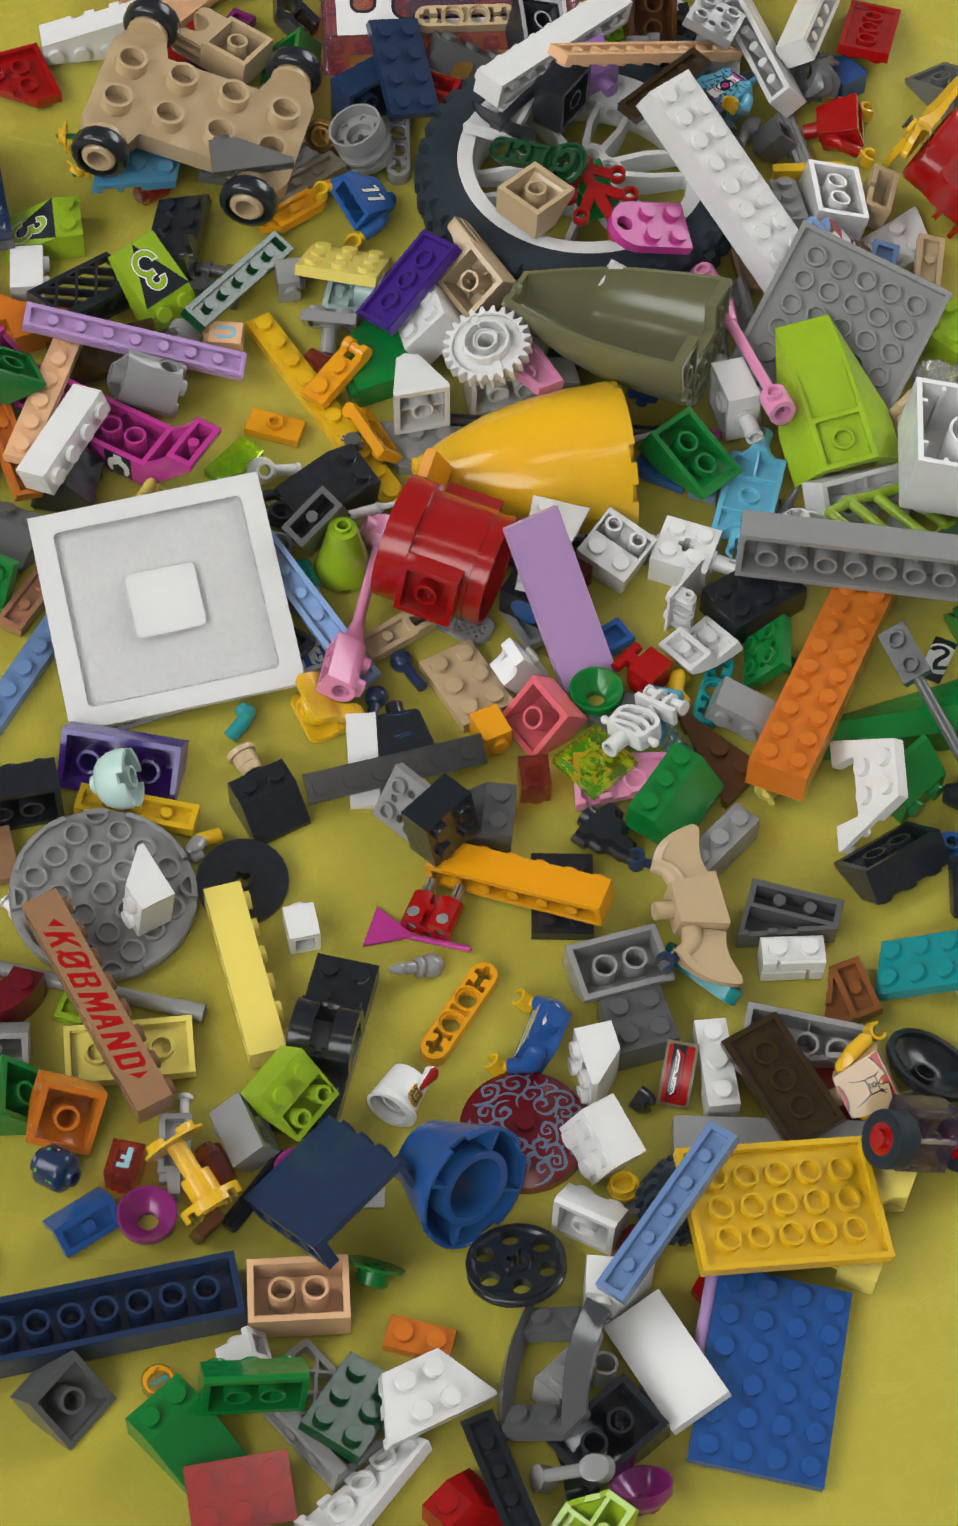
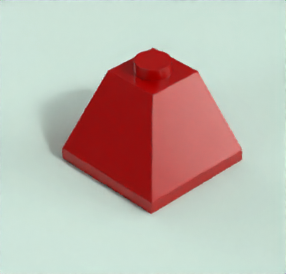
M470 1468L447 1479L422 1504V1520L428 1526H502L484 1480Z

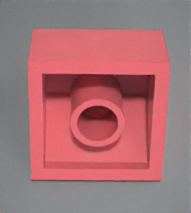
M535 675L529 679L502 712L512 729V737L532 760H537L568 742L588 719L553 678Z

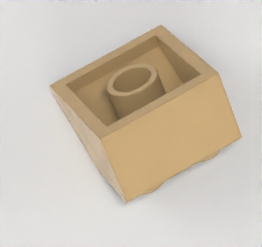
M534 161L497 187L496 212L534 239H537L555 226L574 195L575 188Z

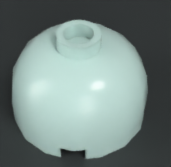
M118 748L105 753L97 760L93 769V775L89 779L91 791L94 794L97 793L98 798L106 806L117 810L141 806L144 800V781L138 782L136 772H141L142 769L137 755L132 748Z

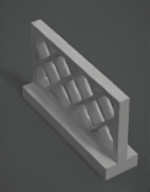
M306 1338L284 1355L298 1357L306 1351L315 1361L314 1369L308 1368L310 1377H314L313 1391L308 1390L307 1398L312 1399L313 1404L322 1392L317 1391L318 1378L331 1379L337 1369ZM307 1412L261 1413L333 1492L344 1484V1479L365 1464L371 1456L383 1447L385 1436L378 1441H373L358 1465L352 1462L346 1464L336 1452L298 1429L300 1421ZM383 1426L381 1432L385 1435V1428Z

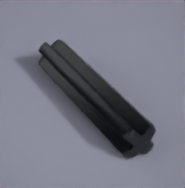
M280 1153L267 1162L226 1213L225 1220L222 1223L225 1229L232 1233L237 1232L251 1215L253 1210L244 1197L274 1169V1162Z

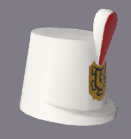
M395 1064L367 1096L369 1108L376 1116L390 1125L411 1127L417 1121L416 1111L428 1090V1085L438 1078V1069L435 1066H427L423 1074L408 1065Z

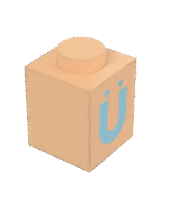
M214 321L209 327V332H204L203 343L243 352L245 342L244 323Z

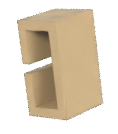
M875 164L863 185L870 218L866 227L877 230L883 226L891 213L900 176L899 172Z

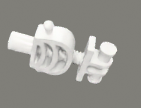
M648 684L644 688L643 693L638 691L634 694L636 705H622L610 717L607 715L601 717V723L607 724L609 736L602 743L603 751L608 756L615 757L627 745L638 751H643L650 746L653 748L658 747L662 736L660 720L675 726L678 723L677 712L679 715L684 716L689 710V702L679 700L678 695L674 693L668 695V691L663 688L657 690L653 685Z

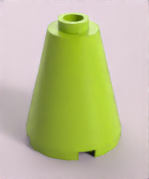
M337 517L329 523L315 562V572L321 585L333 593L341 594V591L351 590V593L357 592L362 587L369 554L354 520L348 517Z

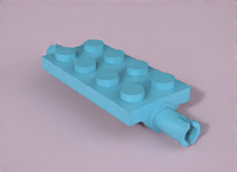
M766 428V433L762 440L752 444L747 450L743 452L731 450V457L743 472L721 488L711 527L722 531L721 539L729 540L725 552L730 558L733 557L734 550L738 548L743 509L775 513L787 460L775 458L771 453L770 444L773 432L769 428Z

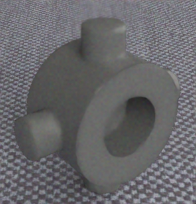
M350 432L341 437V441H344V446L352 443L357 451L365 446V444L361 443V434L359 432Z

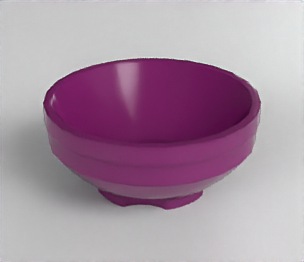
M147 1185L132 1189L121 1199L117 1208V1222L120 1230L126 1238L137 1244L153 1245L165 1240L173 1232L177 1223L178 1209L174 1198L165 1189L158 1186ZM146 1215L155 1216L159 1221L158 1225L152 1230H144L139 1226V1221L142 1217Z
M636 1465L609 1482L610 1490L639 1510L637 1516L641 1517L646 1514H655L670 1499L673 1493V1479L671 1474L661 1467Z

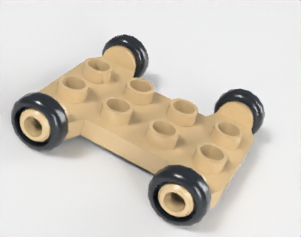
M135 0L128 5L123 16L125 32L113 39L83 111L80 130L71 144L72 157L80 168L96 177H116L126 170L131 159L130 153L135 148L212 173L208 140H213L214 136L224 134L229 135L230 138L237 137L292 156L295 168L314 111L311 94L318 90L323 80V67L319 59L312 52L292 45L280 47L273 51L266 65V74L269 80L260 89L246 85L240 80L227 79L197 69L189 63L168 59L167 48L175 43L181 29L180 19L175 10L160 0ZM294 168L264 173L245 171L236 176L226 177L228 180L224 183L219 194L221 208L229 218L242 225L255 227L270 222L277 212L278 201L285 197Z

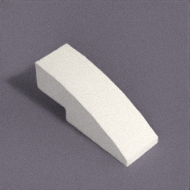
M376 712L345 714L348 764L378 757ZM380 789L351 795V810L375 808L380 797Z

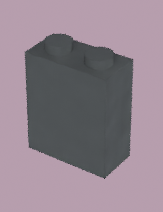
M322 485L281 528L312 557L320 549L329 523L337 517L350 518L351 515Z

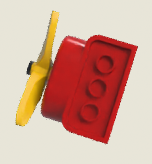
M958 76L946 86L918 119L911 115L905 121L902 128L907 131L882 163L886 168H889L901 157L906 160L920 143L922 144L921 148L904 169L902 175L937 208L932 214V218L936 220L943 213L955 223L946 235L949 239L958 232V106L943 119L933 132L931 129L958 95Z

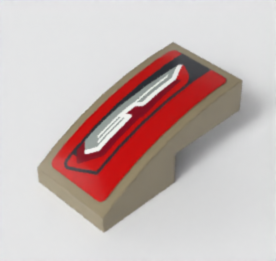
M671 1039L667 1040L656 1104L688 1109L700 1045Z

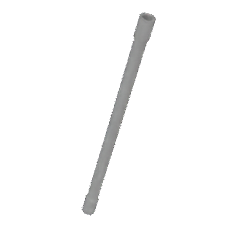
M0 960V977L8 976L13 966L43 972L47 987L64 991L54 972ZM119 986L114 990L119 999L124 997L128 1005L174 1016L192 1015V1021L203 1023L205 1020L207 1004L181 998L173 999Z

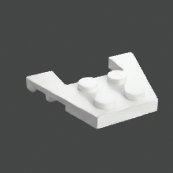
M882 738L830 742L832 768L842 770L854 764L853 772L856 784L855 798L858 816L837 826L838 849L840 853L850 854L854 851V844L861 837L867 838L871 834L870 829L879 820L885 821L908 798L903 740Z

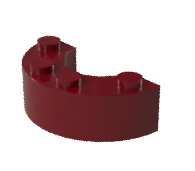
M13 966L8 976L0 981V1022H23L39 1008L48 992L43 972Z

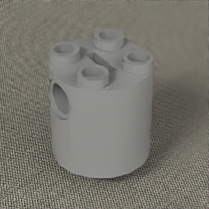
M127 348L122 358L111 363L107 375V384L113 399L136 409L174 419L179 406L177 403L178 397H183L187 388V381L184 380L187 365Z

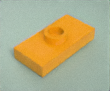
M252 408L244 427V435L298 448L306 429V421Z

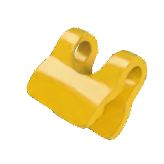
M314 671L297 675L295 683L300 694L292 696L290 704L308 740L312 743H321L346 733L345 714L365 712L362 706L357 703H341L316 692L320 672Z

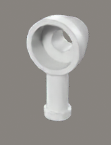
M256 457L249 462L247 473L257 471L260 485H266L275 476L294 475L302 468L300 462L274 465L267 457ZM262 465H265L268 468V474L266 476L260 473V467Z

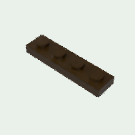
M692 47L618 102L617 110L637 125L644 117L636 105L651 90L688 69L697 80L711 69L712 61Z

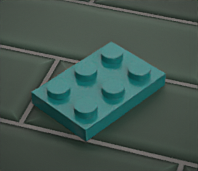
M958 929L882 941L875 993L880 1002L958 990Z

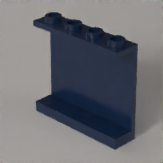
M328 1115L244 1199L260 1220L325 1267L331 1269L339 1259L327 1242L393 1177L410 1188H413L416 1183L409 1174L412 1170L410 1165L401 1156L397 1155L394 1158L382 1144L379 1143L375 1146L373 1141L362 1131L357 1134L353 1127L345 1120L338 1122Z

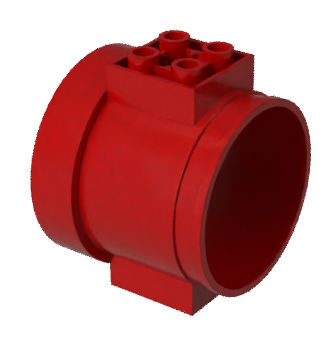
M414 474L408 479L401 490L384 529L372 570L371 592L394 601L393 608L445 627H449L454 617L471 621L473 624L480 626L492 608L512 556L502 528L519 521V518L502 514L501 511L504 503L502 500L449 482L445 489L441 483Z

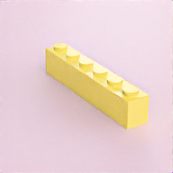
M239 880L205 888L203 892L204 904L250 1069L264 1066L281 1045L286 1046L288 1028L282 1029L280 1020L284 1019L280 1000L274 1001L272 992L276 991L272 972L266 973L264 964L268 963L266 949L264 945L258 946L256 937L260 936V929L257 918L251 919L249 909H253L249 891L243 892Z

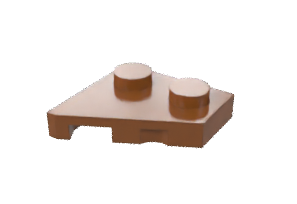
M859 956L829 966L825 1017L860 1023L883 1014L882 1006Z

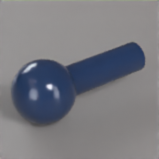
M405 650L394 652L390 657L391 668L396 672L404 673L418 692L424 691L427 688V683L413 667L412 655Z
M373 685L366 690L365 701L368 705L367 713L376 712L377 725V716L379 715L380 708L385 706L388 701V692L380 685Z

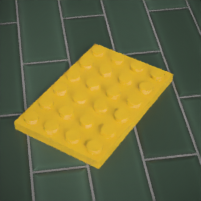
M862 1136L738 1144L687 1216L700 1277L892 1262L896 1255L873 1168L867 1161L862 1149ZM691 1147L675 1149L673 1158L676 1168Z

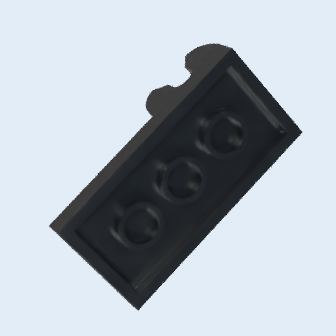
M209 194L159 200L151 229L188 281H193L212 200Z

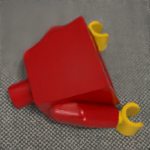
M852 93L844 97L837 96L830 102L816 108V122L802 125L805 140L819 138L823 150L842 152L853 158L860 157L859 164L863 168H872L876 155L875 150L870 147L864 150L861 149L864 146L863 122H870L874 114L873 110H871V103L863 101L860 104L857 94Z

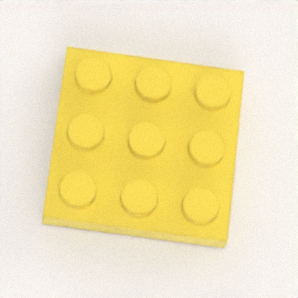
M319 241L312 244L295 264V275L376 288L391 266V256L384 255V252L379 250L362 252L358 251V248L354 246L337 248L331 247V243Z

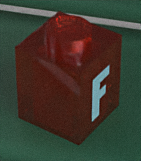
M113 1138L103 1171L106 1188L119 1194H126L132 1189L140 1187L147 1163L145 1161L147 1156L146 1144Z

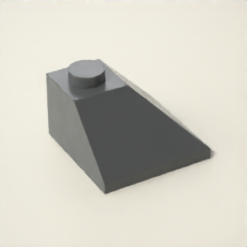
M73 1350L33 1371L10 1396L34 1424L68 1450H71L116 1399L77 1352Z

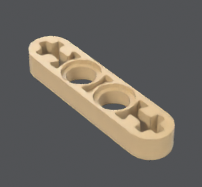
M505 3L426 5L417 9L415 18L418 19L420 30L423 33H433L434 30L441 33L444 30L449 32L505 31L512 6ZM475 13H481L486 19L481 23H477L471 19V16ZM490 13H493V22H490ZM448 14H456L460 20L457 23H449L445 17ZM501 14H506L508 19L503 21ZM438 15H441V23H438ZM423 16L429 17V23H424Z

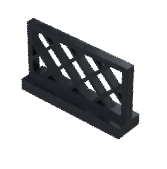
M104 252L27 291V298L33 303L54 308H69L67 311L105 320L131 308L113 268L98 267L104 263L111 266L108 260L111 254L108 252ZM82 274H87V275H94V278H86V277H78V276H80V275H82ZM98 275L114 277V280L99 279ZM62 284H68V285H75V288L58 287V286H60V285H62ZM78 285L93 286L94 290L79 289ZM97 287H105V288H108V289H106V290H97ZM40 295H55V298H45ZM58 295L73 296L74 300L58 299ZM78 297H85L89 299L83 301L78 300Z

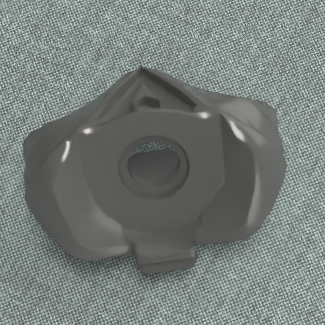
M818 52L815 60L789 68L807 101L805 104L811 103V101L821 102L823 96H837L841 81L832 66H839L840 62L833 55ZM811 66L812 73L810 78L808 79L807 72L809 67Z

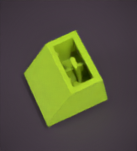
M282 1045L240 1092L259 1116L299 1142L340 1094L302 1048Z

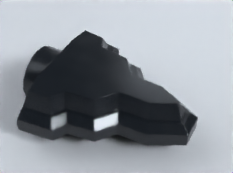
M608 803L599 810L595 806L586 808L577 820L579 828L571 837V841L581 849L590 848L597 854H609L615 860L628 864V859H633L630 857V849L638 847L637 843L628 835L629 827L625 825L623 820L624 812L615 803Z

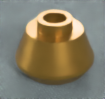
M317 118L311 121L306 133L308 145L312 150H316L320 154H324L329 150H335L328 133L331 120L327 118Z

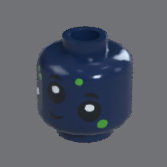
M56 1144L40 1148L31 1160L30 1169L34 1181L56 1193H61L70 1187H74L80 1180L81 1170L78 1156Z

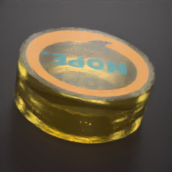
M153 1364L147 1367L141 1376L144 1394L148 1398L175 1375L173 1370L165 1364Z

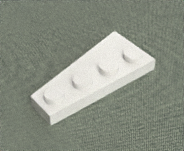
M417 1436L388 1451H385L384 1447H382L369 1458L370 1465L364 1470L353 1471L344 1479L346 1485L332 1496L328 1493L316 1502L318 1508L307 1517L304 1514L299 1516L294 1521V1525L371 1526L433 1450L429 1440Z

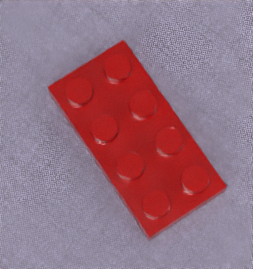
M851 0L838 43L837 53L847 58L867 59L874 64H887L901 10Z

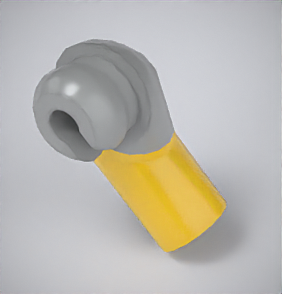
M220 827L197 833L185 846L189 862L194 863L203 860L205 857L203 848L223 842Z

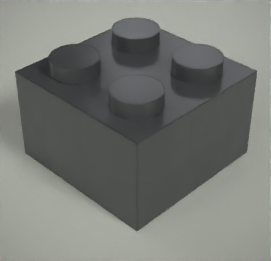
M660 984L598 1000L597 1021L598 1023L612 1021L621 1048L617 1072L664 1060L667 1040L680 1041V1036Z

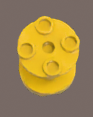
M188 1120L174 1130L176 1135L167 1141L160 1138L147 1146L146 1150L149 1154L145 1158V1161L150 1163L170 1154L185 1178L180 1185L192 1205L180 1214V1217L187 1228L194 1226L196 1223L195 1217H198L202 1222L217 1207L222 1210L232 1203L231 1194L234 1193L235 1197L244 1192L237 1179L221 1186L209 1166L201 1168L186 1142L197 1135L204 1126L202 1123L194 1125L192 1120Z

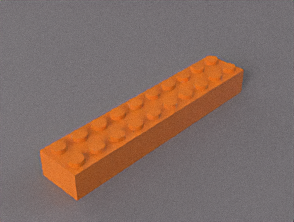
M836 587L831 588L749 757L745 783L803 802L879 639L877 635L882 632L898 595Z

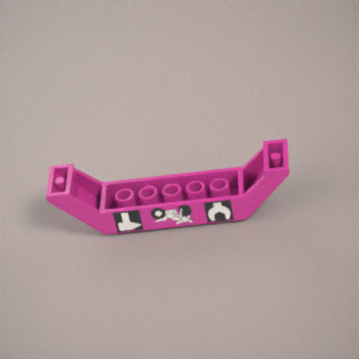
M0 326V346L23 352L8 336L5 328ZM69 379L64 389V392L61 396L59 404L61 403V401L63 400V398L65 397V395L67 394V392L73 384H82L72 379ZM104 395L111 410L86 447L104 459V468L143 485L150 477L159 483L190 472L222 431L221 427L199 417H196L192 423L173 427ZM28 396L11 403L16 420H18Z

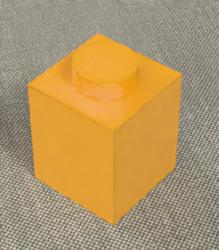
M497 703L469 714V732L471 735L481 734L486 757L492 754H501L512 746V729Z

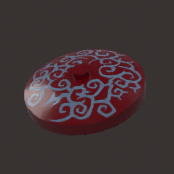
M538 1072L524 1074L504 1073L483 1083L467 1100L462 1110L460 1122L502 1126L513 1132L521 1140V1152L526 1155V1173L519 1194H535L551 1190L567 1181L578 1170V1161L573 1152L563 1143L562 1133L559 1128L583 1109L584 1106L576 1094L559 1080Z

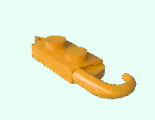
M330 179L324 180V182L328 184ZM307 187L279 203L273 219L260 226V233H270L275 230L284 234L324 211V208L327 206V200L321 203L317 202L316 195L319 192L313 194V187L310 189Z

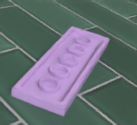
M553 505L502 528L559 686L565 693H568L570 682L575 674L589 667H603L613 672L611 664L614 661L558 506Z

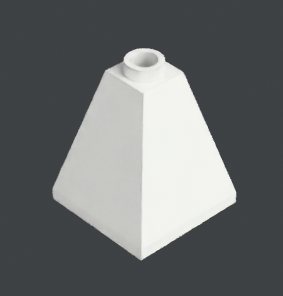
M405 353L400 357H396L393 388L395 435L450 426L449 382L419 354Z

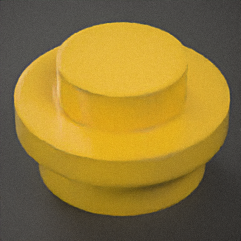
M621 1170L610 1177L607 1183V1191L612 1199L620 1203H628L637 1197L635 1193L636 1189L640 1186V1182L631 1172Z

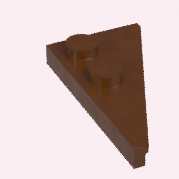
M688 712L684 716L677 713L680 727L684 735H688L693 745V751L704 758L724 784L725 788L720 794V803L723 808L727 809L751 786V784L745 783L749 756L705 724L697 721Z

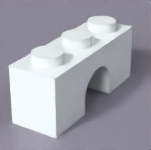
M726 1018L694 1020L691 1042L700 1045L696 1067L700 1066L702 1089L700 1096L704 1116L738 1117L741 1101L735 1067L720 1046L721 1041L729 1037Z

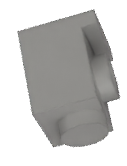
M301 257L274 260L275 282L279 303L301 300L300 289H305V279L303 276L295 275V264Z

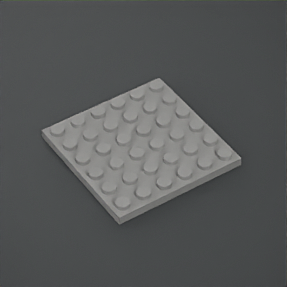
M803 220L751 318L744 335L772 384H776L774 329L829 314L889 410L900 397L953 293ZM738 346L730 359L744 357Z

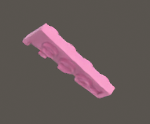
M533 340L531 344L533 353L528 354L530 362L522 363L524 371H514L515 379L537 396L563 388L564 379Z
M667 752L618 753L615 757H610L606 753H573L575 812L584 810L589 806L597 807L634 798ZM629 758L637 765L636 768L594 801L581 790L579 759ZM605 768L597 770L592 777L595 786L598 785L595 777L599 772L607 771L612 774L613 771Z

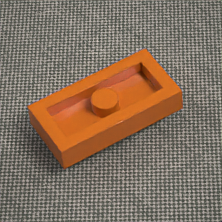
M391 1314L383 1342V1351L417 1358L439 1348L451 1357L457 1330Z

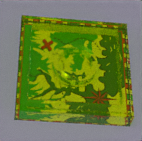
M597 723L552 756V763L593 801L636 768L638 760L625 748L615 757L608 756L602 749V743L610 735Z

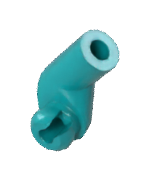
M246 702L240 703L236 707L235 713L238 717L224 732L235 743L256 717L254 706H249Z

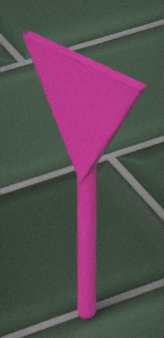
M376 907L363 947L411 939L466 952L472 951V947L468 945L413 934L378 907Z

